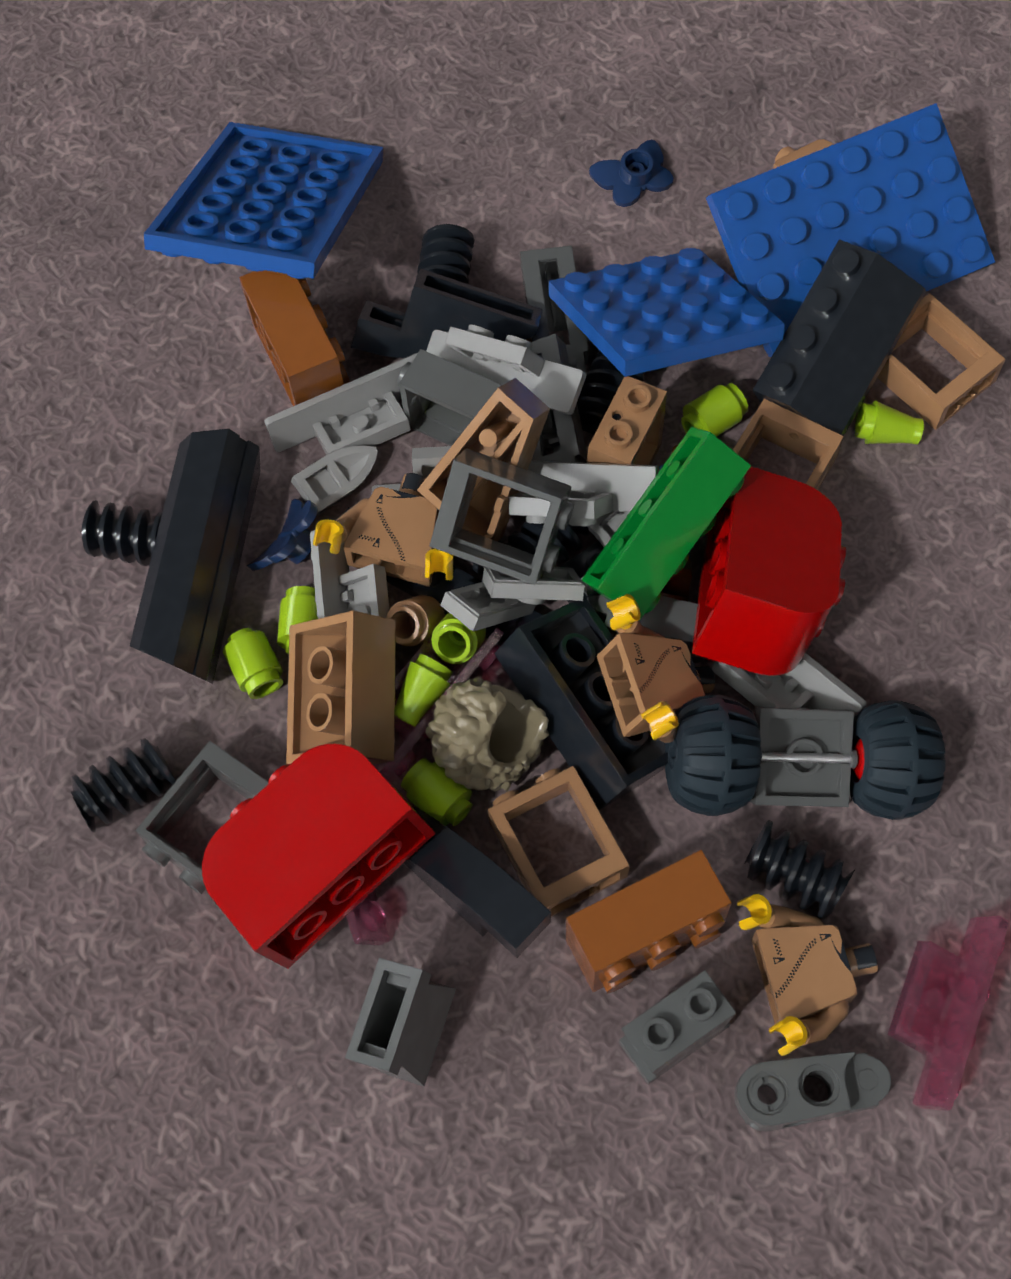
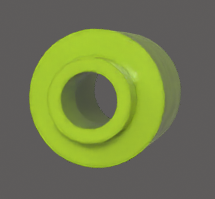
M733 383L725 386L717 385L683 407L681 423L686 433L691 427L711 432L717 437L742 421L743 415L748 412V403L742 391Z
M309 586L291 587L286 590V596L280 601L277 644L286 649L287 654H289L290 626L318 619L315 588Z
M448 613L432 633V647L437 656L443 661L451 664L464 663L475 654L483 643L486 636V628L473 632L452 614Z
M244 628L229 636L228 643L223 648V654L240 690L247 692L251 699H260L277 691L283 685L281 678L283 669L265 633L260 630L253 631L251 628Z
M427 758L419 760L407 772L401 783V787L407 792V799L421 811L445 826L449 823L453 826L458 825L468 815L473 806L469 802L472 791L468 790L464 785L455 783L451 778H447L444 774V767H439L436 762L431 763Z

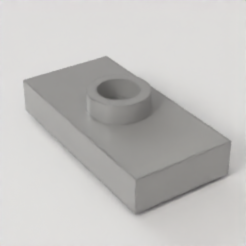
M484 567L482 580L491 598L518 599L523 603L532 605L543 604L545 600L583 601L585 588L584 583L580 580L575 570L568 567H554L552 573L545 571L535 585Z
M480 582L445 592L440 606L474 632L532 614L536 605L526 604L518 599L491 598L484 583Z

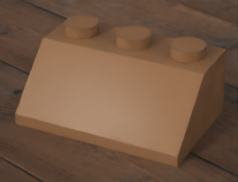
M353 610L291 625L289 629L286 764H291L309 749L324 744H342L352 747L362 753L372 764L394 761L395 620Z

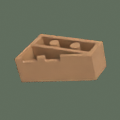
M517 378L498 387L417 491L440 510L453 460L466 448L528 470L550 408ZM478 476L463 529L499 541L505 533L511 516L509 515L508 497L520 491Z

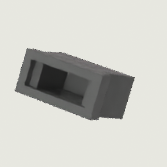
M379 958L345 1058L375 1068L392 1077L424 1087L456 988L429 981L431 974L422 969Z
M704 970L621 1028L625 1036L619 1039L618 1043L649 1085L729 1028L731 1025L729 1021L736 1014V1011L706 970Z

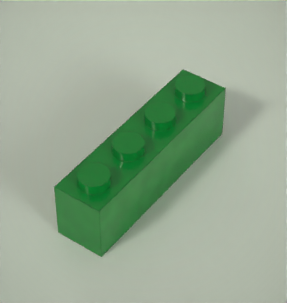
M691 427L581 580L609 601L626 594L632 595L638 604L641 620L645 613L653 610L661 598V590L672 575L677 574L684 568L689 558V552L697 540L712 529L716 522V514L726 500L733 497L740 490L744 483V475L751 465L711 432Z

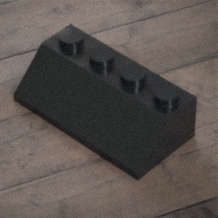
M839 240L784 334L783 340L780 341L753 388V392L761 403L763 399H766L844 436L926 293L925 288L878 253Z
M584 596L583 601H573L519 626L494 655L524 699L533 700L537 708L545 711L546 717L549 719L547 727L549 737L570 767L574 766L598 810L665 769V766L668 764V752L665 753L664 742L658 738L656 740L652 739L651 731L623 737L597 659V655L614 637Z

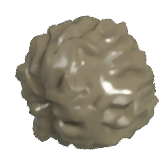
M478 676L466 682H456L451 688L447 689V695H442L440 700L435 702L434 720L429 722V726L426 728V735L431 740L432 754L435 757V762L439 767H444V774L447 778H451L455 783L464 785L468 790L490 789L498 791L503 789L508 792L511 784L516 782L523 773L527 772L530 763L534 762L539 756L541 745L544 744L543 739L549 735L547 731L549 719L546 717L545 711L537 708L533 700H525L522 694L502 686L492 685L491 681H484Z

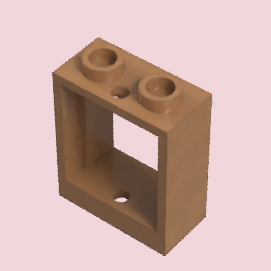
M929 293L922 298L893 351L919 330L923 329L967 369L939 392L935 393L897 358L890 354L877 378L936 430L996 382L1006 359Z
M629 376L624 377L588 446L587 463L651 465L662 444L667 391ZM614 414H620L622 418L620 420H615L612 418V416Z
M763 399L733 451L747 462L761 438L766 439L816 463L817 465L806 484L819 490L838 457L844 436Z
M574 766L564 771H561L559 768L547 771L536 779V785L520 793L518 790L508 791L493 801L494 806L488 808L489 822L524 888L551 911V917L627 878L629 872V864ZM569 791L605 856L543 887L508 821Z

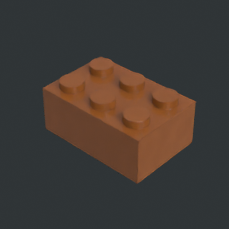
M267 270L253 271L239 277L252 324L293 406L350 382L342 364L345 361L341 346L336 337L329 339L325 331L328 328V324L319 304L312 306L308 298L311 296V291L306 278L296 279L284 273Z
M701 849L566 917V942L592 992L604 987L607 994L631 983L633 981L631 973L646 965L650 967L651 971L668 965L678 957L675 950L691 942L695 949L717 939L721 935L719 928L726 923L725 920L732 902Z

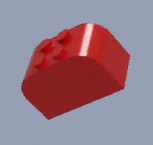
M751 466L744 475L742 487L733 497L726 500L716 514L717 518L714 526L706 534L692 654L757 674L776 676L786 674L797 667L814 637H819L826 617L832 607L839 604L845 589V579L840 578V570L845 561L846 547L841 546L842 521L840 514L834 504L824 494L805 483Z
M324 744L309 749L291 764L278 768L270 776L266 787L256 796L242 801L233 809L230 819L215 832L205 849L202 861V877L210 897L252 949L258 954L289 969L436 833L362 753L342 744Z

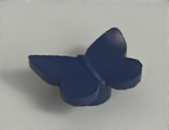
M652 139L645 141L637 149H631L624 153L621 161L603 160L596 162L589 168L590 177L603 189L613 190V201L621 207L631 206L636 203L640 198L641 192L646 189L652 192H661L669 189L674 179L672 173L665 167H662L664 157L661 148Z
M293 499L282 532L278 535V538L258 558L246 566L255 571L272 563H278L286 557L294 564L304 560L311 552V531L307 528L316 518L318 512L317 505L310 500L304 504L298 499Z

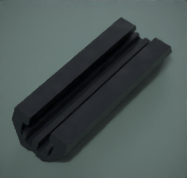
M229 428L192 432L179 444L130 642V647L213 684L261 472L259 446L249 440L245 441L240 438L239 434Z

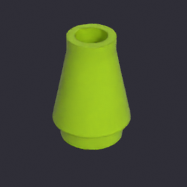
M874 401L872 404L863 403L858 411L855 422V437L865 439V444L910 443L917 445L922 438L924 430L923 419L912 417L878 401Z
M423 654L419 655L415 663L410 661L394 708V716L416 727L423 715L451 686L448 680L453 672Z

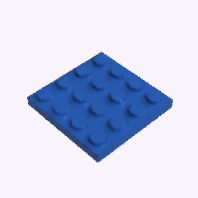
M685 248L677 254L663 257L648 256L639 262L625 265L610 264L602 270L588 273L573 272L567 274L564 278L549 281V297L624 377L783 340L785 324L700 249Z

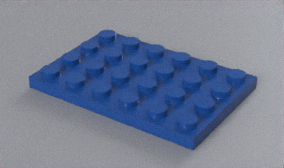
M937 103L706 197L739 284L785 324L784 334L839 240L878 253L922 285L926 291L995 263ZM781 340L763 344L769 357H772Z
M229 122L144 232L145 249L161 252L169 257L186 256L203 259L210 264L226 263L244 266L251 271L267 270L284 273L296 279H314L383 162V147Z

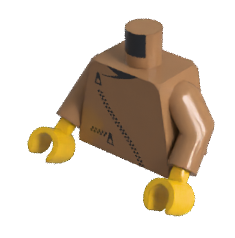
M406 473L404 474L399 491L377 487L370 498L362 499L338 519L320 520L316 525L313 545L317 546L322 542L331 543L330 553L338 554L341 544L345 542L343 547L348 566L363 568L371 564L385 567L387 576L429 587L434 572L445 573L446 580L453 579V561L455 556L429 547L439 509L417 491L426 479L421 475Z
M626 594L606 603L607 608L611 610L614 616L610 619V627L612 630H617L619 634L597 655V659L623 737L651 731L650 735L653 740L658 738L664 743H671L676 738L679 725L675 712L693 698L705 696V694L712 692L715 686V675L709 666H694L688 646L682 640L665 638L641 625L638 604L632 595Z
M753 894L737 901L738 906H745L751 914V917L739 921L740 928L743 930H749L757 926L763 928L755 931L751 942L775 1024L768 1031L769 1033L774 1031L782 1033L787 1041V1045L778 1050L779 1054L785 1056L800 1046L827 1039L848 1016L849 1003L857 995L854 977L878 971L877 959L872 945L867 943L844 949L837 926L824 925L818 917L788 907L770 904L760 894Z

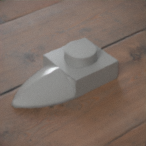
M365 445L340 448L294 475L291 482L305 502L310 500L317 505V517L352 494L354 489L365 480L372 470L378 450L376 447Z

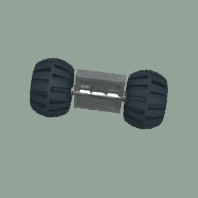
M705 695L693 698L675 712L679 722L677 735L673 742L665 743V753L668 752V764L665 766V773L672 798L689 811L707 816L732 813L749 802L755 805L849 807L850 793L853 802L867 813L885 819L900 820L913 817L927 810L936 802L943 786L944 772L946 770L945 743L942 740L943 735L937 721L930 713L920 707L898 700L874 703L861 710L855 716L854 711L843 709L755 707L754 716L748 707L735 699L721 695Z

